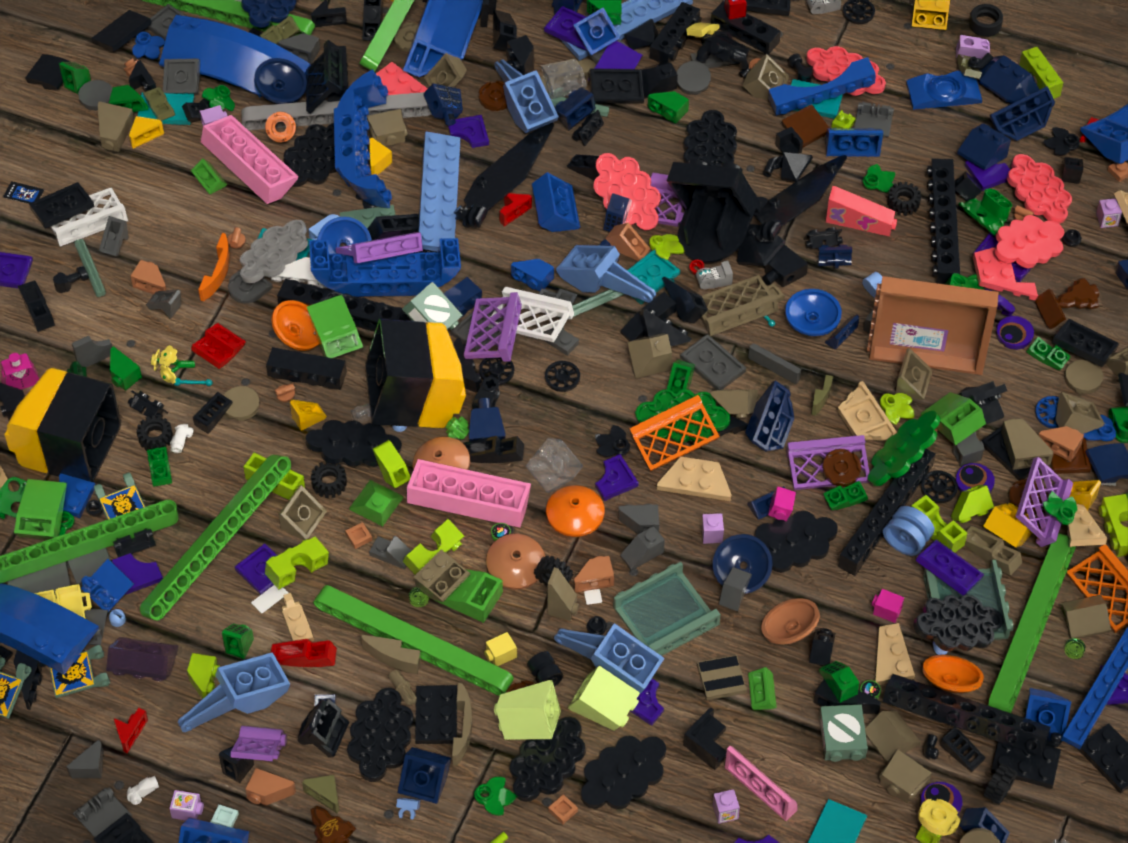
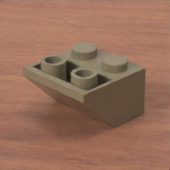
M440 550L414 576L416 587L430 599L444 602L470 575V572L443 550Z

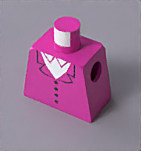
M12 353L9 355V359L1 361V381L3 384L22 390L34 386L40 379L34 364L25 353L21 355Z

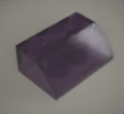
M119 637L108 647L106 671H111L114 675L131 674L134 678L151 677L154 681H164L172 673L178 645Z

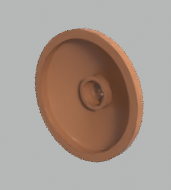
M437 437L427 441L417 450L413 459V470L418 459L469 470L470 467L468 449L461 441L452 437Z
M509 534L497 539L491 545L486 557V566L490 575L503 580V587L514 590L524 589L532 586L539 580L536 579L534 570L541 558L545 557V554L538 542L531 537L522 534ZM519 554L520 557L515 558L513 555Z
M803 598L787 600L778 604L767 613L762 621L761 630L764 637L771 643L780 645L796 643L807 637L815 629L819 622L820 612L816 604L811 600Z

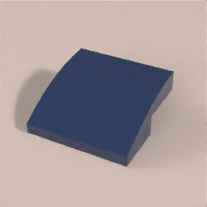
M1124 443L1101 445L1085 451L1101 483H1116L1119 478L1128 479V451Z

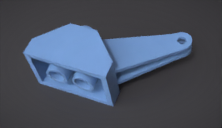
M504 59L500 60V63L498 61L494 63L497 73L504 82L503 88L508 110L519 128L527 133L558 120L559 116L537 70L523 75Z
M576 245L556 268L557 273L563 280L581 292L593 293L598 291L600 286L648 303L656 296V292L617 263L620 254L615 246Z
M615 623L605 636L559 629L558 634L554 636V640L557 643L591 659L596 668L601 666L639 693L644 691L665 659Z
M273 652L219 667L215 676L220 684L182 716L177 723L181 726L182 732H188L235 708L247 714L266 709L288 691L290 682Z

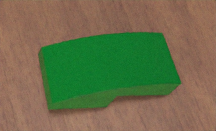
M1037 337L1026 351L1038 361L1057 370H1061L1071 357L1057 345L1053 348L1040 337Z
M166 447L147 450L153 487L172 484Z
M860 481L845 488H842L840 485L823 493L831 510L847 508L868 500V496Z

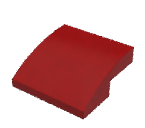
M216 323L205 331V336L192 344L191 351L220 369L243 348L246 341L219 323Z

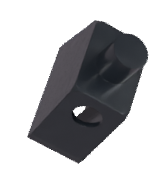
M784 245L765 266L766 274L762 277L763 281L767 285H771L775 281L781 287H785L807 275L808 263Z

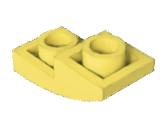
M698 22L689 26L686 30L687 35L700 38L705 34L713 35L720 27L718 24Z

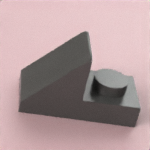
M109 216L99 251L118 256L123 239L128 240L127 221Z
M179 289L156 291L146 305L150 310L162 309L171 319L181 306V292Z
M564 326L554 342L543 340L567 356L579 344V339L566 332ZM551 328L543 333L551 335L554 329Z
M378 536L369 551V556L406 569L407 566L403 563V559L412 550L397 536H394L391 541Z

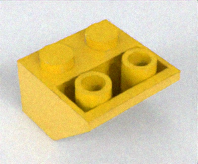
M914 0L912 26L946 30L950 0Z
M1011 503L995 506L983 527L1015 548L1022 546L1033 532L1016 518L1018 507Z

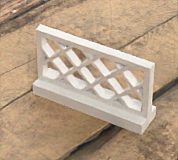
M112 188L89 195L95 207L87 210L86 215L77 214L71 217L69 221L64 220L50 226L59 246L105 230L109 216L128 221L125 207L120 203ZM111 195L109 200L102 199L105 196ZM98 204H104V205H105L104 208H98V207H97Z
M505 287L502 291L503 297H510L511 292H518L522 303L521 309L530 310L520 314L519 320L522 324L518 325L516 334L554 342L567 319H572L574 316L570 301ZM501 304L497 308L501 310L505 304ZM540 312L546 314L538 318L535 316V314ZM533 316V320L524 323V318ZM556 316L562 317L560 320H557L555 322H553L551 319ZM549 319L550 324L540 326V322ZM535 324H537L538 326L537 329H534L532 331L527 330L528 327L533 326ZM551 328L554 329L551 335L543 333Z

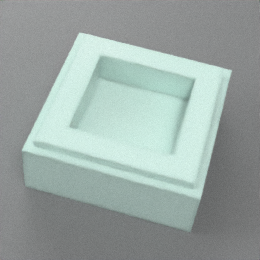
M218 805L210 823L233 828L239 812L238 810Z

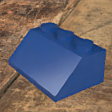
M827 128L825 138L826 156L880 157L883 130L873 128Z
M548 172L532 183L538 223L542 228L551 232L580 228L572 185Z
M188 818L181 825L178 843H248L249 831Z

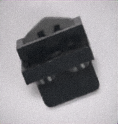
M994 381L978 387H966L958 394L971 399L982 409L986 424L1004 417L998 399L1002 398L1001 394L1007 391L1005 384L996 387Z
M326 699V701L321 700L303 721L297 740L301 745L313 744L326 756L334 757L350 722L340 714L342 710L330 699Z

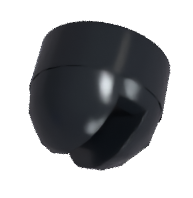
M98 500L89 501L86 505L87 513L93 517L99 516L102 513L101 503Z

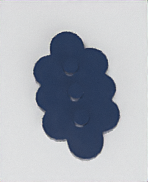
M296 0L241 1L242 9L249 13V22L255 27L260 28L268 26L271 21L281 23L288 17L289 11L294 10Z

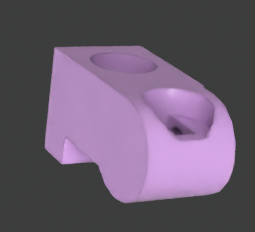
M960 35L956 45V58L958 54L970 57L976 56V58L981 59L986 53H990V42L988 40Z

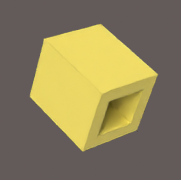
M508 632L487 641L484 653L489 662L492 661L494 665L500 666L517 658V647Z

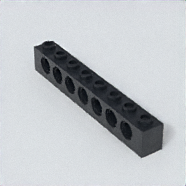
M932 158L931 165L927 166V177H930V180H928V190L931 191L928 197V204L932 205V208L929 209V219H932V222H930V233H933V236H931V247H934L931 259L932 262H935L932 268V276L936 277L937 284H945L952 274H960L953 159Z
M285 279L277 295L278 305L284 301L294 300L302 302L307 306L342 295L355 326L374 332L379 319L412 321L401 307L389 306L385 303L370 301L366 298L351 296L347 293L335 292L331 289L316 287L312 284H304L296 280Z
M925 449L923 456L915 463H912L910 469L903 476L892 481L841 552L839 568L856 576L883 538V529L888 521L892 519L893 514L899 507L905 506L922 483L924 476L932 469L936 453Z
M893 674L887 683L882 701L1041 756L1046 746L1051 729L1050 726Z

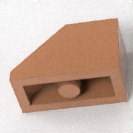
M629 223L614 226L605 238L611 246L616 247L619 253L636 261L644 258L650 250L649 246Z
M140 260L131 274L132 286L154 294L156 291H166V286L158 266L152 262Z
M1065 426L1041 431L1039 437L1050 447L1054 454L1071 462L1081 447L1084 434L1076 429Z
M597 556L589 559L574 579L575 593L614 586V573L610 557Z
M257 768L245 789L247 799L250 802L264 805L290 797L296 792L293 781Z

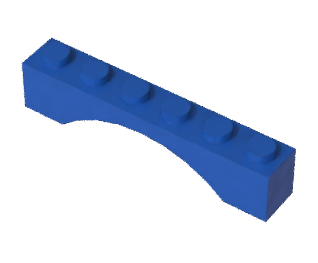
M867 57L851 62L849 67L839 77L823 85L797 87L783 84L769 89V101L776 116L787 114L792 110L802 109L810 104H817L847 92L851 93L863 87H870L872 84H875L876 73Z

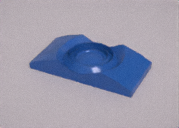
M954 71L940 76L927 73L906 80L913 110L982 103L977 79L965 76L961 71Z

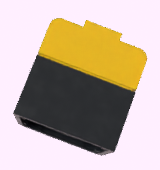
M379 319L365 363L371 423L374 425L417 427L418 425L419 427L445 428L453 414L460 413L466 397L462 366L446 326L435 322L425 323Z
M55 368L47 369L17 405L7 424V430L4 435L9 451L15 452L17 462L25 468L58 477L61 473L94 482L121 427V418L113 384Z

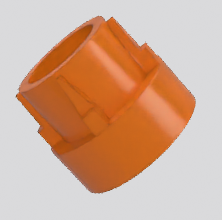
M275 112L266 121V133L276 142H286L295 134V120L286 112ZM278 122L285 123V131H277L276 124Z

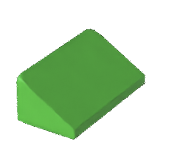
M204 158L191 170L209 194L228 185L212 164Z
M767 667L749 672L752 709L777 708L773 673Z

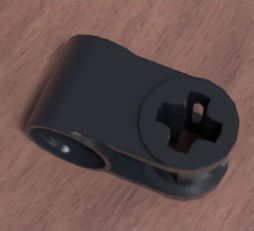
M487 377L483 380L478 393L474 397L472 409L479 408L478 399L489 398L490 407H495L500 396L497 378Z

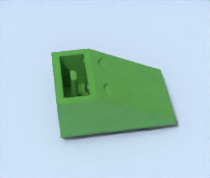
M342 295L306 307L324 357L334 358L363 348L357 328Z
M951 392L920 413L922 416L928 411H935L941 419L936 429L954 445H957L986 424L983 411L976 403L969 398Z
M28 479L17 512L14 533L22 538L42 540L58 537L67 483Z
M467 570L470 572V575L444 602H437L484 623L503 593V580L486 572Z

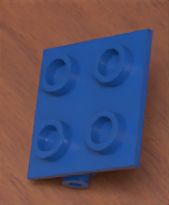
M109 559L91 577L84 576L81 579V589L85 593H89L90 598L102 610H108V612L134 585Z

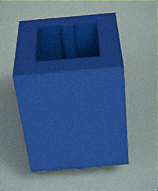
M540 259L513 262L511 264V276L515 280L527 284L531 289H536L540 292L542 288L545 289L554 279V267Z

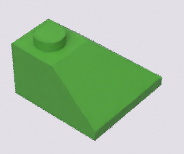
M370 480L349 510L383 527L402 501L403 496Z

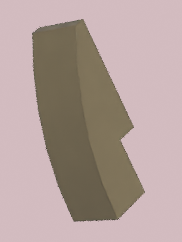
M971 526L966 531L965 546L991 565L992 560H996L997 566L1001 568V571L1010 576L1022 564L1021 553L1005 546L1002 539L974 526Z
M362 635V648L371 656L395 669L418 674L421 663L420 650L403 648L402 640Z

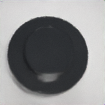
M460 205L454 211L456 220L460 222L464 220L469 211L467 205Z
M1070 229L1064 233L1063 241L1066 245L1075 247L1081 243L1082 238L1079 231Z
M592 617L587 623V630L590 634L602 635L607 630V623L602 617Z

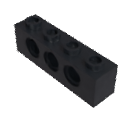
M724 1L711 13V24H718L719 30L732 32V37L767 55L780 43V30L746 13V17L729 20L724 8Z

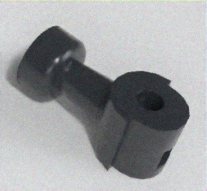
M799 54L790 56L788 64L792 68H796L798 72L797 80L811 83L812 68H805L802 65L803 60Z
M82 265L76 268L75 273L69 275L59 272L53 277L56 291L64 293L70 291L71 283L78 279L81 281L87 280L89 276Z

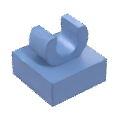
M398 798L396 807L402 808L399 811V818H403L404 811L408 810L411 813L410 819L413 820L416 816L415 810L420 808L421 800Z

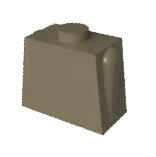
M401 109L367 116L371 137L379 143L388 146L405 142V137L408 133Z
M897 749L891 761L879 775L880 785L886 788L892 796H897L908 803L930 782L932 772Z

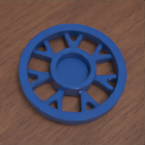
M1048 396L1037 403L1035 409L1036 417L1046 427L1059 428L1058 424H1056L1059 397ZM1040 405L1047 406V409L1041 408ZM1045 413L1046 416L1042 418L1040 414ZM1048 420H1055L1054 424L1048 423Z

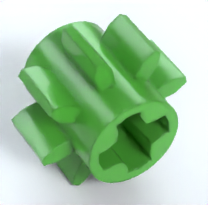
M462 416L459 419L456 417L451 418L446 424L447 436L460 440L464 439L469 433L468 421Z

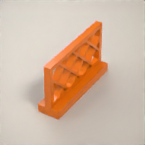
M699 395L629 428L630 434L650 472L720 438ZM701 410L704 416L702 423L691 420L693 413ZM683 420L687 422L685 431L674 428L676 421ZM690 423L700 426L698 435L687 432ZM702 428L711 429L713 436L709 438L701 437ZM660 429L670 430L667 439L657 437ZM673 431L683 434L680 444L670 441ZM686 435L696 438L694 445L690 447L683 445ZM643 437L652 438L650 448L642 446L639 439ZM655 439L666 443L663 452L652 449ZM668 444L679 447L676 454L670 455L665 453ZM651 452L662 455L658 463L651 464L649 460Z
M1103 545L1099 547L1098 552L1068 570L1066 574L1086 598L1097 596V594H1090L1087 591V585L1099 586L1098 595L1101 594L1102 587L1113 588L1112 597L1101 596L1104 600L1111 601V607L1107 610L1110 627L1116 633L1128 625V618L1126 619V616L1128 617V570L1109 547ZM1099 559L1103 564L1102 569L1090 568L1091 563ZM1078 571L1087 572L1086 580L1077 579L1074 574ZM1089 572L1101 574L1100 582L1089 581ZM1103 575H1112L1115 578L1114 584L1103 583ZM1116 589L1125 590L1127 599L1115 597ZM1114 602L1126 603L1125 612L1113 610ZM1112 614L1124 616L1123 622L1115 625L1111 620Z

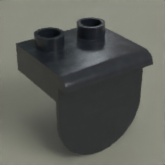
M690 159L688 163L673 162L667 182L685 208L678 230V239L684 248V254L691 260L698 259L703 263H714L732 255L745 240L754 212H760L759 199L743 175L742 168L735 163L723 162L720 167L710 166L699 159Z

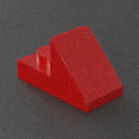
M507 194L504 197L505 206L499 211L500 223L505 227L532 208V196L528 194Z
M139 707L135 714L133 713L129 717L128 724L114 718L123 751L127 754L148 722L146 710Z

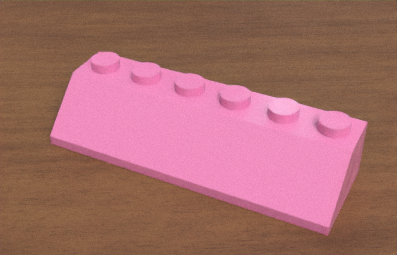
M232 115L203 126L201 143L266 204L281 199L298 180V175Z
M418 459L407 486V503L496 523H505L520 528L526 513L531 484Z

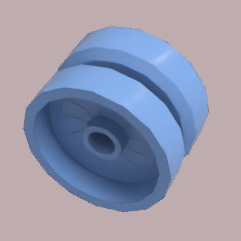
M901 506L884 527L883 535L895 550L905 555L916 556L932 537L935 528L931 520L920 510L910 506Z

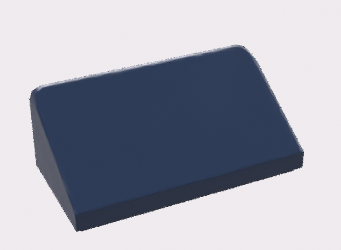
M859 315L847 319L825 341V344L834 350L837 349L858 328Z
M775 490L747 503L758 520L768 516L771 498Z

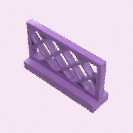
M421 232L336 247V253L353 256L354 263L423 251Z
M511 292L510 297L476 299L464 352L465 359L502 357L503 362L511 361L522 307L518 292ZM501 304H507V306L501 310L497 308ZM480 305H489L485 310H480ZM495 310L497 313L489 318L487 314ZM502 316L504 320L496 324L494 321ZM484 317L486 321L478 325L477 321ZM492 324L494 327L486 332L484 328ZM481 331L483 335L475 339L474 335ZM496 331L501 332V334L496 338H493L491 336ZM487 338L491 340L485 346L481 344ZM494 345L498 347L497 351L488 350ZM475 346L480 347L478 351L470 352Z
M864 435L788 443L786 454L789 459L793 489L801 490L836 486L827 480L820 482L814 478L819 471L823 473V463L819 466L812 461V458L817 455L825 459L827 454L835 449H846L851 453L861 451L862 458L860 462L863 461L861 470L865 472V477L858 478L855 482L869 483V466ZM801 457L806 462L800 468L794 463L793 458ZM808 463L817 469L812 476L803 470ZM800 473L809 479L806 483H797V477Z
M1036 457L1031 465L1016 518L1038 537L1036 543L1043 547L1056 542L1061 523L1056 517L1050 515L1046 510L1045 515H1043L1041 507L1043 502H1048L1045 492L1050 494L1053 491L1064 501L1070 496L1073 482L1070 479L1062 480L1039 457ZM1038 467L1041 469L1043 476H1040ZM1050 478L1055 482V484H1054L1053 486H1052V483H1051ZM1041 479H1044L1047 489H1044ZM1034 480L1036 481L1038 490L1035 489V486H1034V483H1033ZM1037 493L1040 494V497H1041V500H1042V503H1041V504H1040V502H1039ZM1030 494H1031V497H1032V500H1033L1034 505H1031V502H1030V499H1029V495H1030ZM1032 508H1035L1038 518H1035ZM1025 509L1027 510L1029 519L1024 515ZM1036 521H1039L1040 526H1041L1040 529L1038 528V525H1037V522H1036Z

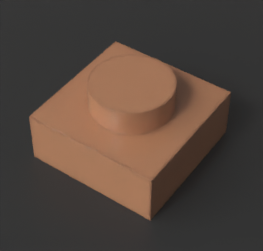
M1125 161L1121 164L1113 163L1108 166L1107 171L1116 180L1121 182L1128 177V164Z
M363 522L345 531L347 538L355 549L372 541V536Z
M563 794L548 807V811L561 824H565L578 812V807Z

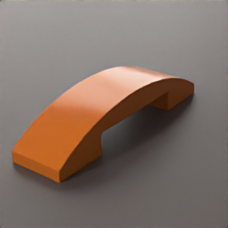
M225 233L221 234L216 246L219 260L212 277L204 275L198 289L200 301H205L211 297L221 286L227 275L230 253Z

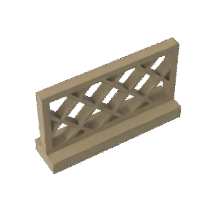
M760 275L702 296L704 302L709 303L707 306L708 311L701 319L706 325L710 336L778 311L777 297L774 293L770 292ZM756 282L759 284L758 288L749 287ZM737 289L743 290L741 295L735 294L733 291ZM746 292L755 293L753 297L745 296ZM759 294L766 295L760 299L757 298ZM719 296L726 297L724 301L716 299ZM730 298L738 299L736 304L728 301ZM742 300L749 302L744 305H740ZM713 304L721 306L719 310L712 309L711 307ZM725 307L733 308L728 311H723ZM708 313H710V314H715V315L712 316V317H709V318L706 317V316L708 315Z

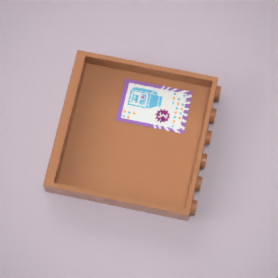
M882 276L881 284L877 283L867 346V352H870L869 360L902 364L906 350L910 348L930 368L982 375L997 311L999 292Z

